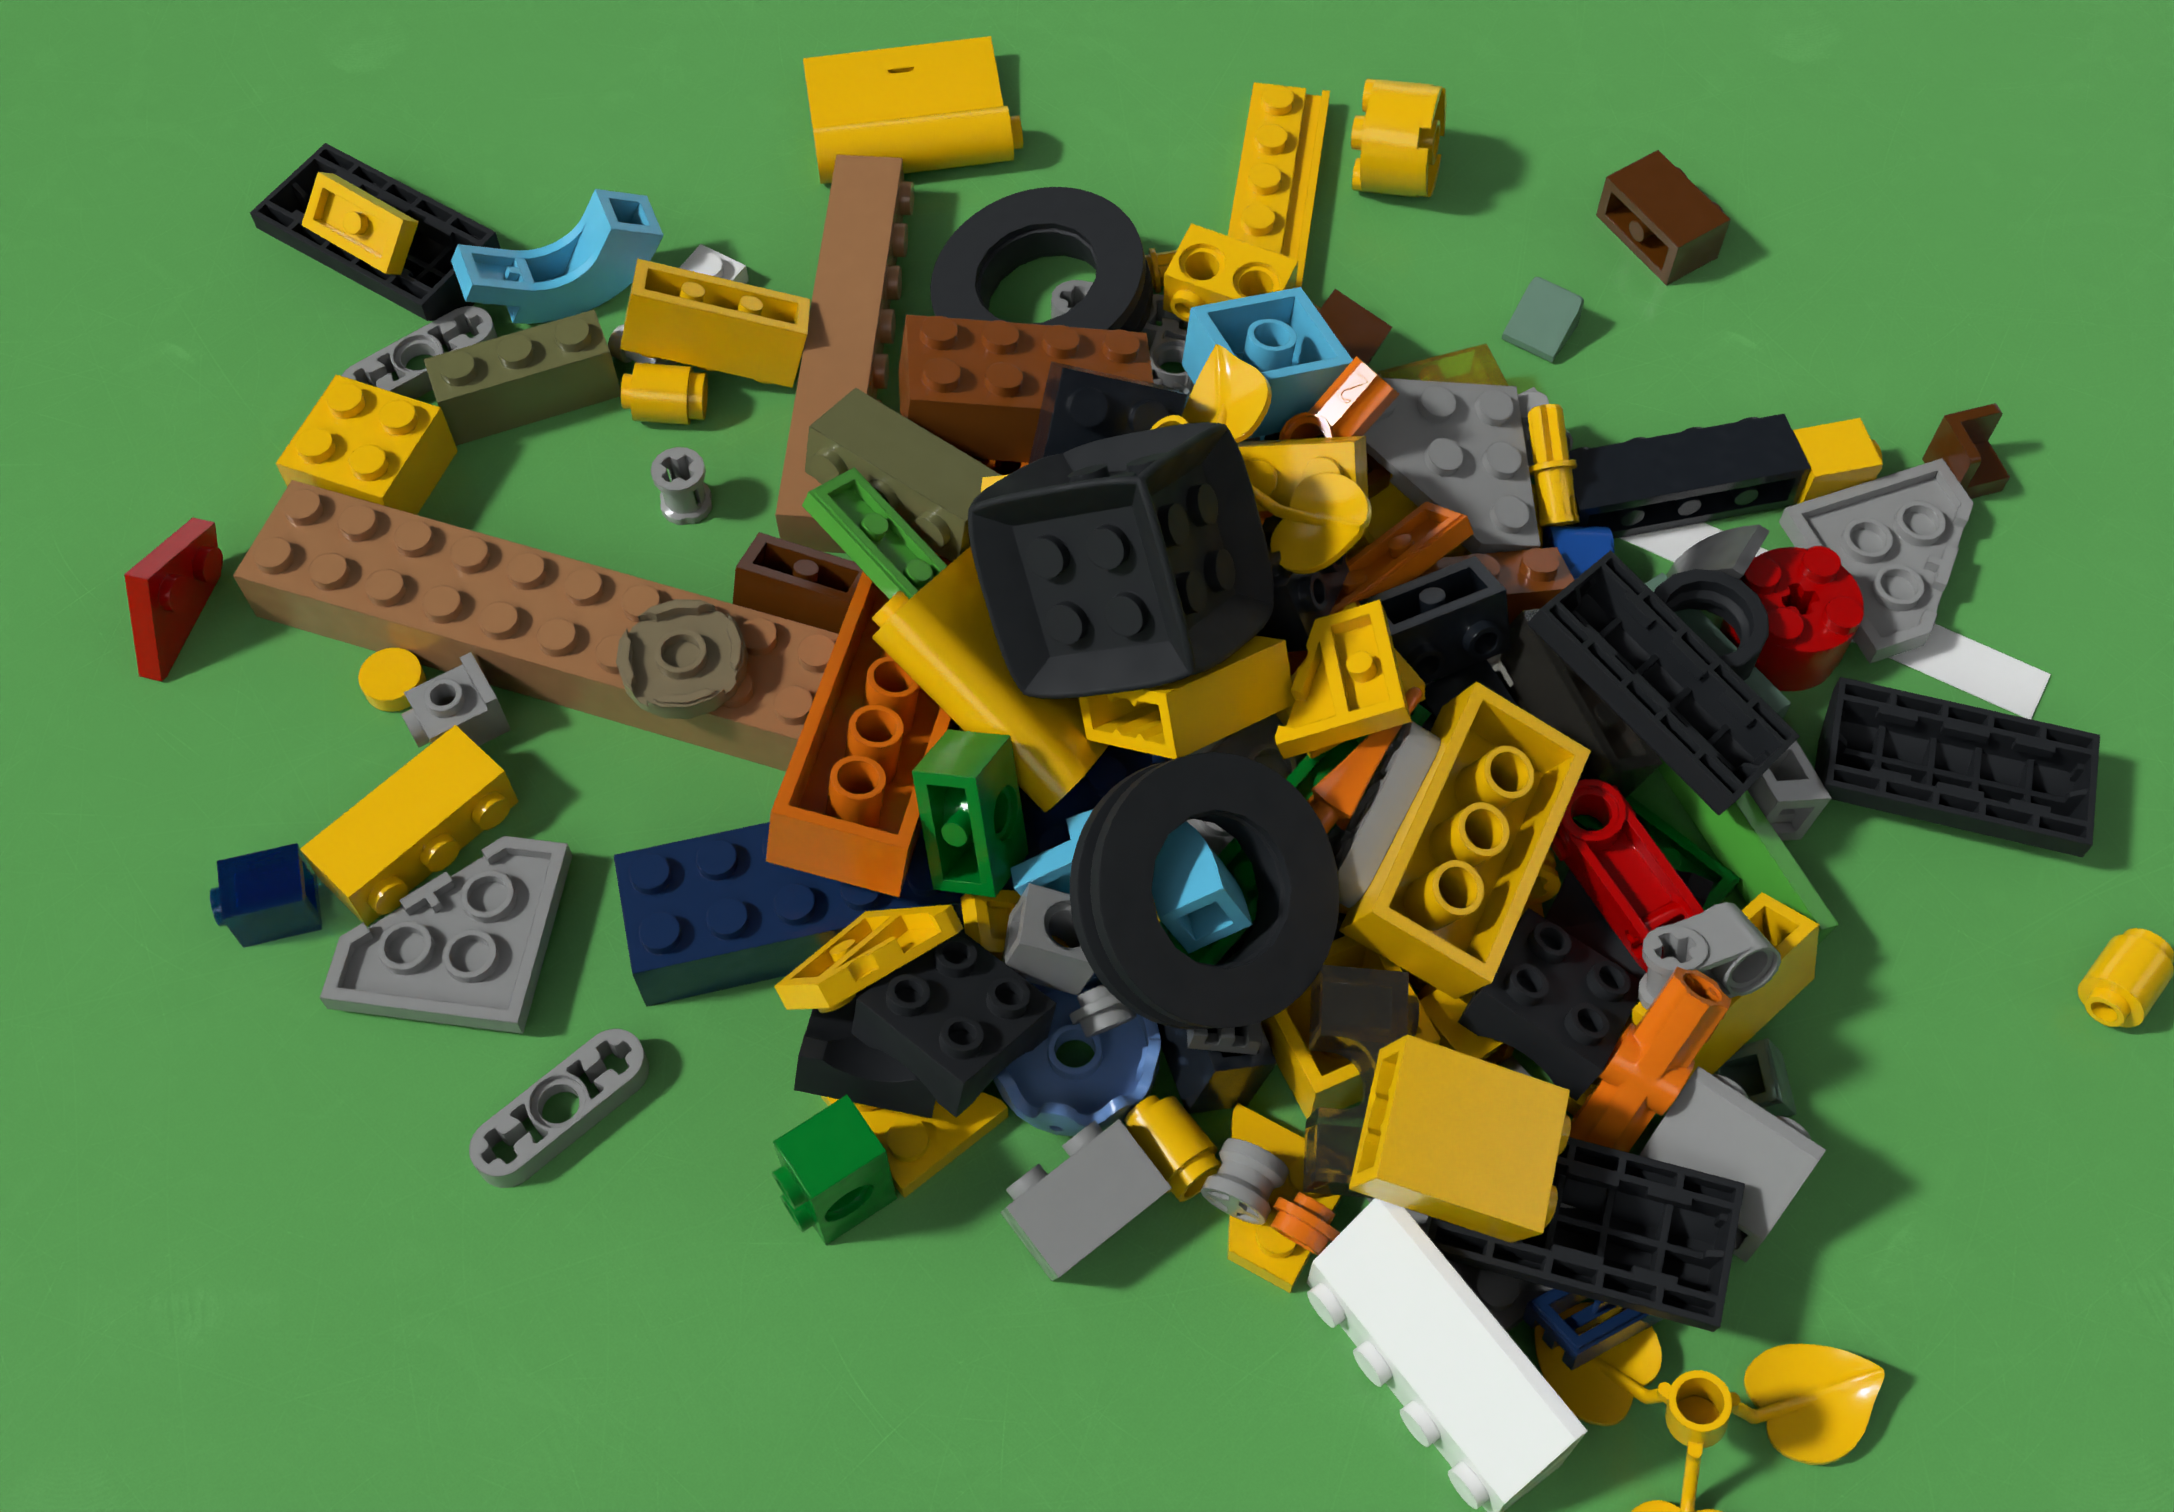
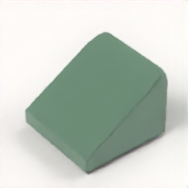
M1534 277L1506 326L1502 339L1552 363L1578 326L1584 299L1541 277Z
M1768 1038L1744 1044L1714 1073L1736 1082L1746 1092L1748 1099L1774 1116L1788 1117L1797 1114L1783 1055Z

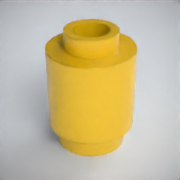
M635 363L632 374H623L621 406L623 409H631L633 421L690 425L691 419L705 420L708 401V378L706 373H695L692 366Z
M2132 928L2126 930L2122 935L2114 936L2078 985V996L2084 1004L2087 1013L2099 1023L2110 1027L2131 1028L2140 1025L2174 975V951L2166 940L2146 929Z
M1151 1095L1139 1102L1126 1115L1124 1122L1128 1126L1127 1130L1172 1187L1166 1193L1172 1192L1179 1202L1187 1201L1200 1193L1206 1179L1210 1175L1217 1174L1221 1163L1215 1156L1217 1152L1216 1145L1175 1096H1169L1160 1100L1156 1095Z

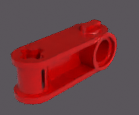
M1596 779L1578 781L1550 847L1560 861H1565L1633 959L1647 973L1648 966L1642 958L1643 940L1647 934L1657 927L1674 924L1703 913L1704 910L1636 818L1635 811L1616 785L1612 786L1606 781ZM1579 815L1592 816L1602 823L1603 829L1597 831L1584 830L1577 826L1572 818Z

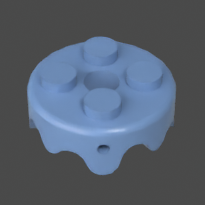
M1095 973L1079 995L1102 985V982ZM1031 983L1057 1004L1048 1038L1033 1051L1027 1052L1014 1060L993 1079L1002 1099L1018 1117L1037 1129L1055 1135L1075 1136L1094 1120L1103 1131L1118 1119L1123 1123L1130 1110L1150 1095L1159 1072L1161 1037L1157 1023L1136 1014L1137 1017L1125 1024L1086 1038L1081 1024L1073 1025L1069 1014L1081 1008L1077 999L1078 995ZM1080 1040L1087 1043L1095 1054L1088 1064L1072 1068L1063 1065L1057 1059L1056 1051L1067 1041Z

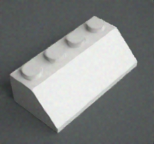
M1374 1198L1313 1260L1307 1284L1311 1288L1307 1295L1313 1308L1328 1326L1334 1328L1339 1324L1357 1346L1353 1350V1355L1361 1370L1376 1386L1381 1387L1383 1384H1387L1404 1406L1400 1409V1415L1406 1427L1423 1446L1435 1445L1452 1467L1448 1471L1452 1485L1463 1500L1472 1508L1478 1509L1480 1506H1483L1487 1512H1504L1558 1469L1587 1433V1429L1404 1207Z

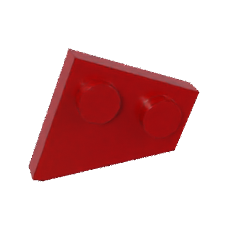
M191 518L124 574L139 677L162 682L168 676L221 576L223 554L218 548L215 522Z

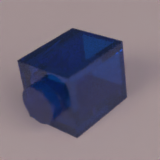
M297 843L217 861L219 887L211 888L210 890L212 912L216 923L220 927L227 926L242 947L322 930L317 875L300 851Z

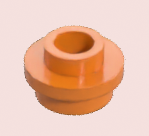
M1301 1192L1297 1193L1293 1202L1278 1197L1273 1206L1278 1213L1270 1227L1315 1255H1319L1326 1248L1328 1242L1331 1243L1340 1234L1339 1231L1330 1226L1336 1214L1323 1204Z

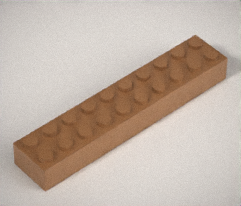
M291 480L233 575L257 617L376 652L386 648L406 649L418 658L421 665L444 672L462 665L459 657L471 652L489 685L782 771H787L838 637V633L295 480ZM674 599L702 600L713 604L716 611L724 613L727 617L729 614L738 623L748 652L746 677L735 695L715 711L691 719L663 718L642 710L627 695L616 664L619 640L626 629L630 632L632 627L640 622L638 616L650 607Z

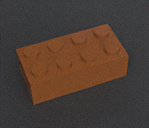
M906 314L898 369L900 414L974 459L1029 462L1051 361L1154 384L1147 333L1129 332L1119 329L1103 330L1064 325L1051 326L1012 323L1001 320L986 321Z

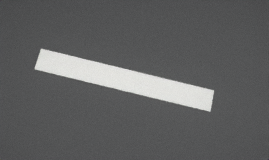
M1702 522L1621 537L1620 539L1675 562L1690 547L1711 535L1722 532V530ZM1760 547L1755 557L1768 550ZM1935 623L1924 646L1888 657L2027 719H2032L2051 675Z

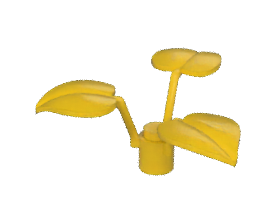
M1216 344L1192 389L1182 417L1179 415L1164 417L1155 423L1151 429L1187 423H1221L1228 427L1236 443L1242 442L1256 431L1266 416L1271 404V386L1257 368L1237 358L1223 346ZM1319 473L1306 477L1294 490L1289 507L1279 504L1252 485L1256 503L1276 517L1282 518L1272 534L1270 546L1272 553L1280 551V565L1287 571L1297 574H1309L1330 566L1360 540L1364 529L1369 526L1371 521V504L1365 492L1351 479L1340 474Z
M1594 1302L1579 1303L1558 1315L1564 1320L1592 1305ZM1540 1325L1535 1327V1348L1542 1375L1579 1420L1600 1426L1616 1425L1627 1416L1634 1398L1644 1404L1664 1402L1667 1405L1665 1413L1667 1427L1677 1441L1687 1446L1680 1508L1667 1501L1652 1500L1640 1504L1631 1512H1723L1714 1509L1695 1511V1501L1703 1448L1711 1447L1723 1438L1731 1413L1750 1424H1759L1766 1421V1431L1772 1446L1783 1456L1793 1461L1808 1465H1825L1840 1460L1857 1446L1864 1435L1874 1402L1885 1377L1884 1369L1879 1365L1842 1349L1803 1343L1780 1345L1765 1350L1746 1369L1744 1388L1750 1400L1758 1408L1752 1409L1740 1402V1396L1735 1392H1730L1726 1384L1719 1377L1703 1370L1685 1372L1676 1378L1672 1385L1668 1382H1662L1658 1388H1645L1658 1376L1662 1363L1661 1346L1652 1326L1572 1371L1562 1361L1565 1351L1560 1346L1551 1350L1542 1340L1545 1330Z

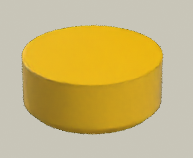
M386 648L375 652L365 660L360 668L358 681L366 699L373 707L382 711L395 712L410 707L404 692L426 682V675L418 658L413 653L402 648Z

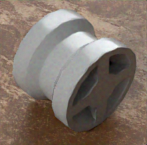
M1228 1138L1219 1152L1222 1164L1217 1174L1210 1175L1206 1179L1201 1189L1202 1196L1221 1211L1237 1219L1263 1225L1272 1210L1268 1199L1273 1189L1284 1185L1289 1169L1282 1160L1269 1151L1244 1140Z

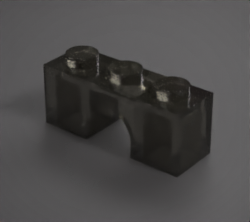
M1323 965L1311 984L1309 1051L1335 1053L1351 1061L1361 1075L1363 1096L1360 1105L1349 1109L1318 1107L1306 1120L1303 1192L1373 1198L1349 1190L1379 1050L1407 1034L1415 1037L1417 1032L1419 1000L1416 995H1408L1409 972Z

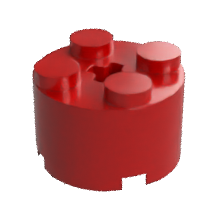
M1813 546L1809 549L1784 547L1764 552L1754 557L1744 575L1739 579L1759 596L1768 613L1769 636L1755 667L1779 691H1802L1813 688L1823 683L1841 662L1863 620L1864 601L1861 590L1853 576L1841 565V559L1838 554L1830 548L1824 546ZM1723 619L1719 630L1738 648L1740 640L1734 628Z

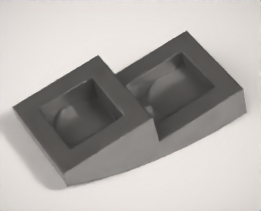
M1758 524L1737 527L1711 535L1690 547L1677 558L1666 576L1669 578L1673 574L1684 571L1704 569L1721 571L1740 579L1770 531Z

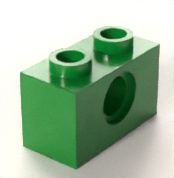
M948 729L912 770L933 890L996 898L1012 876L1010 868L1022 863L1029 854L1011 736Z
M845 1095L773 1141L781 1167L774 1170L772 1175L783 1193L780 1196L782 1202L799 1229L804 1232L813 1226L825 1245H828L897 1199L887 1152L848 1095Z

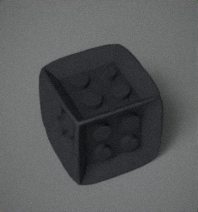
M1201 422L1161 427L1093 441L1075 447L1063 454L1047 456L1016 470L983 490L973 500L968 509L970 545L979 583L1003 659L1011 677L1023 695L1041 699H1065L1135 691L1173 683L1191 675L1205 672L1225 661L1264 628L1272 615L1274 608V582L1267 543L1245 462L1233 435L1225 424Z

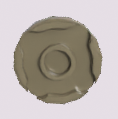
M674 599L652 606L638 616L640 622L633 626L630 632L626 629L619 640L616 664L627 695L642 710L663 718L691 719L715 711L735 695L746 677L748 652L738 623L729 614L727 617L724 613L716 611L713 604L702 600Z

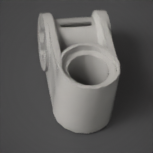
M1734 903L1716 904L1703 913L1671 925L1657 927L1647 934L1643 940L1642 958L1648 966V971L1639 982L1638 998L1642 1006L1648 1010L1677 966L1691 971L1696 969L1718 983L1720 989L1729 998L1751 994L1762 988L1772 979L1780 966L1781 955Z

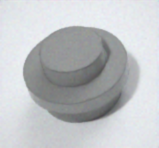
M1103 984L1078 995L1077 999L1081 1008L1069 1014L1073 1025L1081 1024L1086 1038L1116 1028L1137 1017L1134 1011L1123 1005Z

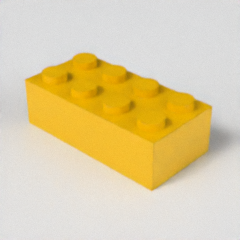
M1477 681L1442 706L1431 729V733L1441 739L1437 755L1371 884L1360 900L1348 909L1339 929L1341 933L1454 999L1493 982L1591 752L1588 748Z

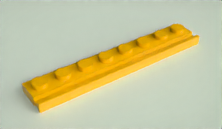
M1254 82L1228 236L1297 259L1296 288H1302L1330 91L1322 90V96L1306 94V88Z

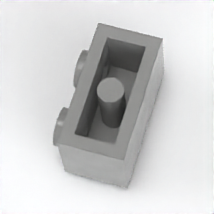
M1120 1119L1104 1131L1094 1120L1062 1145L1069 1158L1052 1172L1047 1174L1039 1163L1006 1189L1014 1201L1000 1213L1051 1281L1066 1273L1172 1188Z

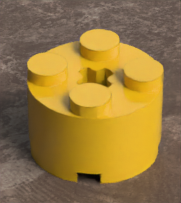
M1366 79L1362 99V110L1366 114L1365 116H1355L1351 133V149L1361 150L1360 158H1356L1353 169V191L1409 197L1432 196L1442 156L1437 154L1440 136L1445 134L1447 96L1445 88H1442L1443 86Z

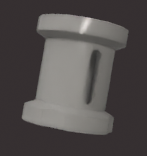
M686 447L667 449L657 455L652 462L650 472L654 485L661 491L660 508L662 515L669 522L676 525L695 524L706 518L712 510V495L710 488L703 482L706 469L702 457L696 451ZM667 468H668V471H669V475H670L671 482H670V480H669Z

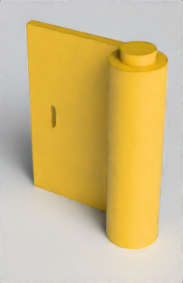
M991 36L803 58L821 184L832 183L836 155L902 158L904 174L1013 161L1014 149L1023 148L1020 116H1010L1008 106L1003 105Z
M971 546L910 599L900 590L871 618L880 627L872 636V639L963 731L1011 736L1018 786L1044 812H1047L1085 776L1109 746L1086 739L1079 697L1065 699L1034 698L1023 695L1017 687L1003 659L979 583Z

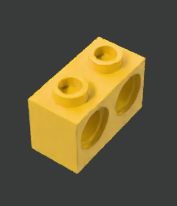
M1191 223L1164 274L1163 310L1189 322L1191 307L1296 288L1298 260Z

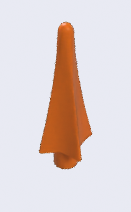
M1412 687L1405 693L1410 715L1422 699L1423 692L1417 687ZM1404 724L1369 734L1340 764L1311 789L1313 795L1307 801L1313 807L1327 834L1335 823L1345 831L1379 764Z

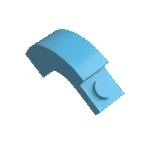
M595 189L579 223L572 231L558 241L532 250H507L457 244L451 263L465 302L506 305L512 323H544L587 312L622 292L633 282L637 258L651 261L662 240L663 233L647 196Z
M1093 809L1066 819L1071 840L1052 849L1045 850L1039 855L1010 868L1014 889L1020 896L1029 883L1070 894V873L1073 855L1083 826ZM1185 821L1168 835L1155 859L1151 891L1158 918L1189 954L1251 926L1252 922L1244 895L1236 879L1200 833Z

